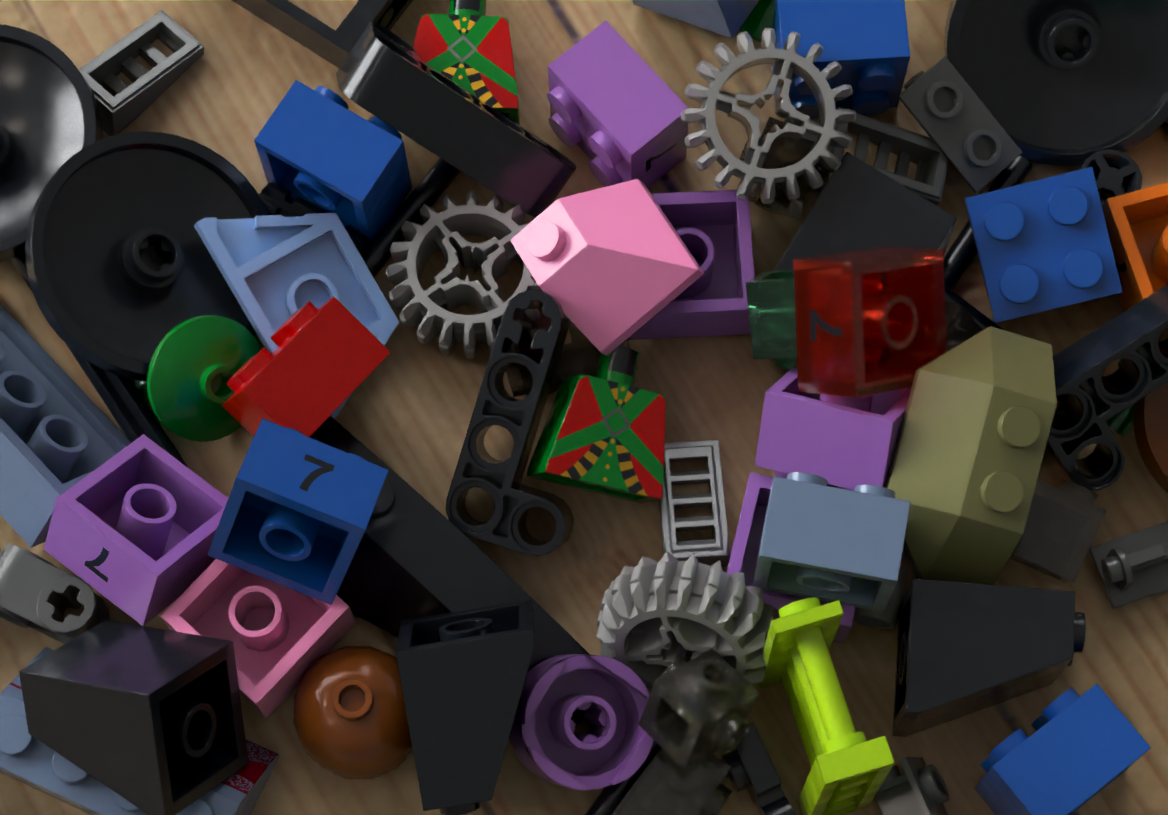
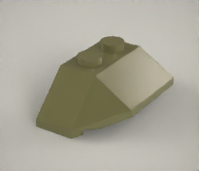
M990 326L916 370L885 488L893 490L896 493V499L911 501L904 546L914 562L913 566L919 579L994 585L1024 533L1057 406L1052 344Z

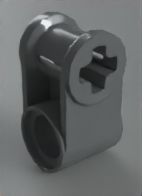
M10 543L6 544L0 555L1 618L24 628L30 627L64 644L103 621L110 620L109 609L104 600L95 594L92 587L80 577L55 567L47 560L24 548ZM68 607L72 609L84 607L79 617L71 614L66 618L63 617Z

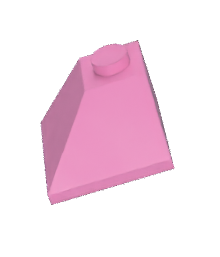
M639 179L558 198L510 240L538 286L559 302L564 314L606 356L704 274L645 184Z

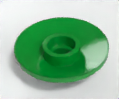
M202 315L178 324L165 335L155 349L149 364L147 392L154 414L169 431L191 441L208 442L224 438L242 426L221 405L234 393L226 382L252 356H255L261 350L251 332L232 319L218 315ZM222 372L221 385L213 393L211 390L212 380L217 374Z

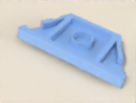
M313 213L294 217L261 215L242 219L208 217L201 219L194 225L263 346L271 354L279 346L270 337L308 301L318 309L334 296L383 345L386 344L399 324L396 315L336 213ZM350 395L331 414V416L334 419L337 417V415L341 411L342 407L344 406Z

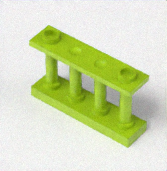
M810 597L792 602L778 610L780 618L771 620L762 653L766 665L763 666L765 676L763 682L758 684L760 689L783 683L811 767L797 800L801 815H844L867 808L895 762L886 736L867 741L863 731L856 732L829 653L844 614L840 601L837 600L821 605L818 597Z

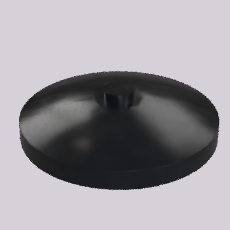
M952 0L945 26V56L1023 152L1019 156L1041 164L1056 166L1083 165L1085 160L1095 152L1106 149L1125 152L1135 147L1156 131L1168 118V0Z
M0 25V262L25 254L27 228L31 213L44 187L57 170L81 149L103 139L102 119L96 98L88 82L71 59L43 37L8 25Z
M141 131L113 135L98 140L71 156L57 170L38 197L30 216L26 235L25 254L28 279L33 295L47 322L72 350L85 360L110 373L147 382L149 364L161 340L174 327L190 318L202 315L223 316L240 323L253 336L256 335L254 328L194 225L201 219L208 217L242 219L269 215L261 197L248 179L233 164L208 147L184 137L162 132Z

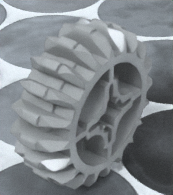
M773 28L764 29L761 36V48L758 49L754 48L749 33L747 31L741 32L737 35L739 55L734 56L730 48L721 42L714 48L715 56L722 65L719 70L706 61H700L695 70L700 77L709 82L708 87L688 84L685 88V96L702 102L701 109L689 108L681 112L682 122L688 124L701 123L702 130L686 136L684 139L685 146L687 148H695L706 143L709 152L702 155L696 161L695 166L699 171H703L714 161H717L724 168L715 177L713 185L718 189H722L729 182L732 175L740 178L741 181L736 190L737 199L746 200L751 193L753 183L761 184L760 197L762 203L771 204L775 198V184L782 183L784 194L788 200H795L800 196V188L796 177L801 175L808 186L812 189H817L823 184L821 175L814 167L817 162L830 171H836L840 167L841 161L838 157L827 150L829 145L837 148H848L851 146L852 137L846 133L836 131L835 126L836 124L854 122L856 120V112L851 109H836L835 102L849 97L853 93L852 87L849 84H843L831 89L827 81L838 74L842 69L841 65L834 61L820 71L813 64L824 50L823 46L819 43L811 46L805 57L795 53L801 36L797 32L792 31L788 35L783 49L775 48L776 33ZM757 65H774L765 90L759 94L746 95L738 92L734 95L721 90L729 78L743 69ZM792 73L802 78L813 92L819 108L820 122L810 120V116L797 111L791 104L789 89L792 82ZM778 86L779 90L775 99L777 104L776 115L784 118V122L787 124L782 129L775 124L771 128V133H767L762 138L759 148L757 143L762 131L759 129L760 118L751 114L750 108L756 104L761 109L765 104V100H769L773 96L775 88ZM715 109L728 113V117L741 122L745 127L748 141L743 161L731 153L722 141L716 125ZM791 137L798 140L801 137L814 142L809 152L797 163L777 169L762 168L765 156L769 152L773 140L776 138Z
M471 189L466 196L467 205L455 206L454 198L446 193L442 198L444 211L437 214L432 207L423 204L422 208H420L423 225L410 221L404 222L402 233L407 242L399 241L392 243L390 247L391 257L397 263L391 264L386 268V276L388 282L396 285L389 291L391 304L395 307H404L399 317L401 324L405 328L419 325L416 332L419 342L425 345L440 335L439 349L442 354H445V356L449 355L453 351L456 342L463 343L465 357L472 360L477 354L476 344L487 342L488 350L490 353L492 352L504 310L513 297L518 293L528 290H543L538 286L510 241L529 224L523 225L525 212L521 210L520 204L504 214L502 197L495 194L489 200L487 206H480L478 194ZM483 236L491 239L483 243H471L463 237ZM440 248L443 252L446 267L434 277L435 284L424 291L420 285L423 269L431 255ZM518 259L523 268L522 278L516 291L504 302L500 297L497 281L508 273L507 265ZM459 262L465 270L474 268L475 274L478 269H481L484 287L479 280L469 281L468 275L465 281L462 280ZM540 302L538 307L543 308L544 304ZM470 305L480 310L482 314L464 315L450 311L459 306ZM538 309L525 310L523 320L531 323L533 328H538L542 322Z
M666 552L659 562L642 556L636 567L624 566L620 575L614 581H611L609 589H606L597 619L598 631L596 637L602 644L601 656L615 659L633 670L643 681L646 688L653 691L654 700L664 695L675 698L681 706L686 700H692L707 709L713 699L730 705L736 694L750 696L753 686L763 682L765 676L763 666L766 665L762 653L771 620H774V607L763 601L762 588L745 585L744 572L728 574L722 571L720 560L710 566L699 563L694 553L687 561H678L669 552Z

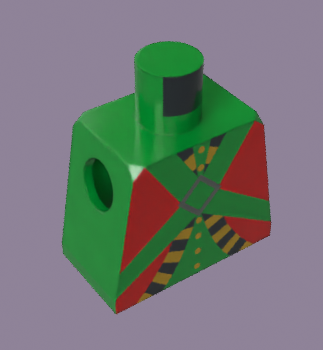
M450 0L449 14L428 13L420 18L413 44L419 60L520 125L508 19L502 16H485L486 0Z
M618 346L607 356L600 353L596 377L579 374L562 381L530 461L527 477L637 503L662 499L666 401L664 395L633 387L639 352Z

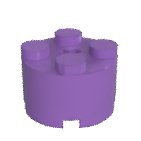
M588 654L556 655L537 664L527 673L509 741L523 765L544 781L575 790L606 788L627 780L646 760L655 737V721H653L649 701L651 698L640 677L628 666L615 659ZM575 709L585 711L583 718L590 724L586 734L573 732L576 724L571 720Z

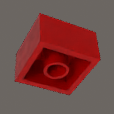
M334 296L318 309L308 301L270 337L279 346L272 354L263 347L226 382L234 393L221 406L253 437L262 418L280 426L295 429L303 435L310 437L388 356L390 351Z

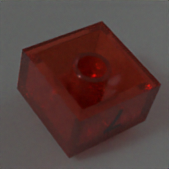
M883 246L793 259L799 392L857 398L912 387L917 369L946 352L943 249Z

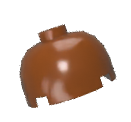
M344 646L321 656L304 673L294 696L293 724L303 749L322 768L344 779H374L397 769L413 750L398 662L395 656L371 646Z

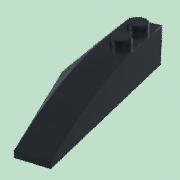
M331 415L310 436L312 439L346 453L359 455L366 461L389 470L366 530L337 592V596L350 607L354 617H360L398 639L402 620L532 599L535 646L527 673L537 664L556 655H590L467 536ZM575 709L572 714L571 720L576 724L575 730L584 721V710Z

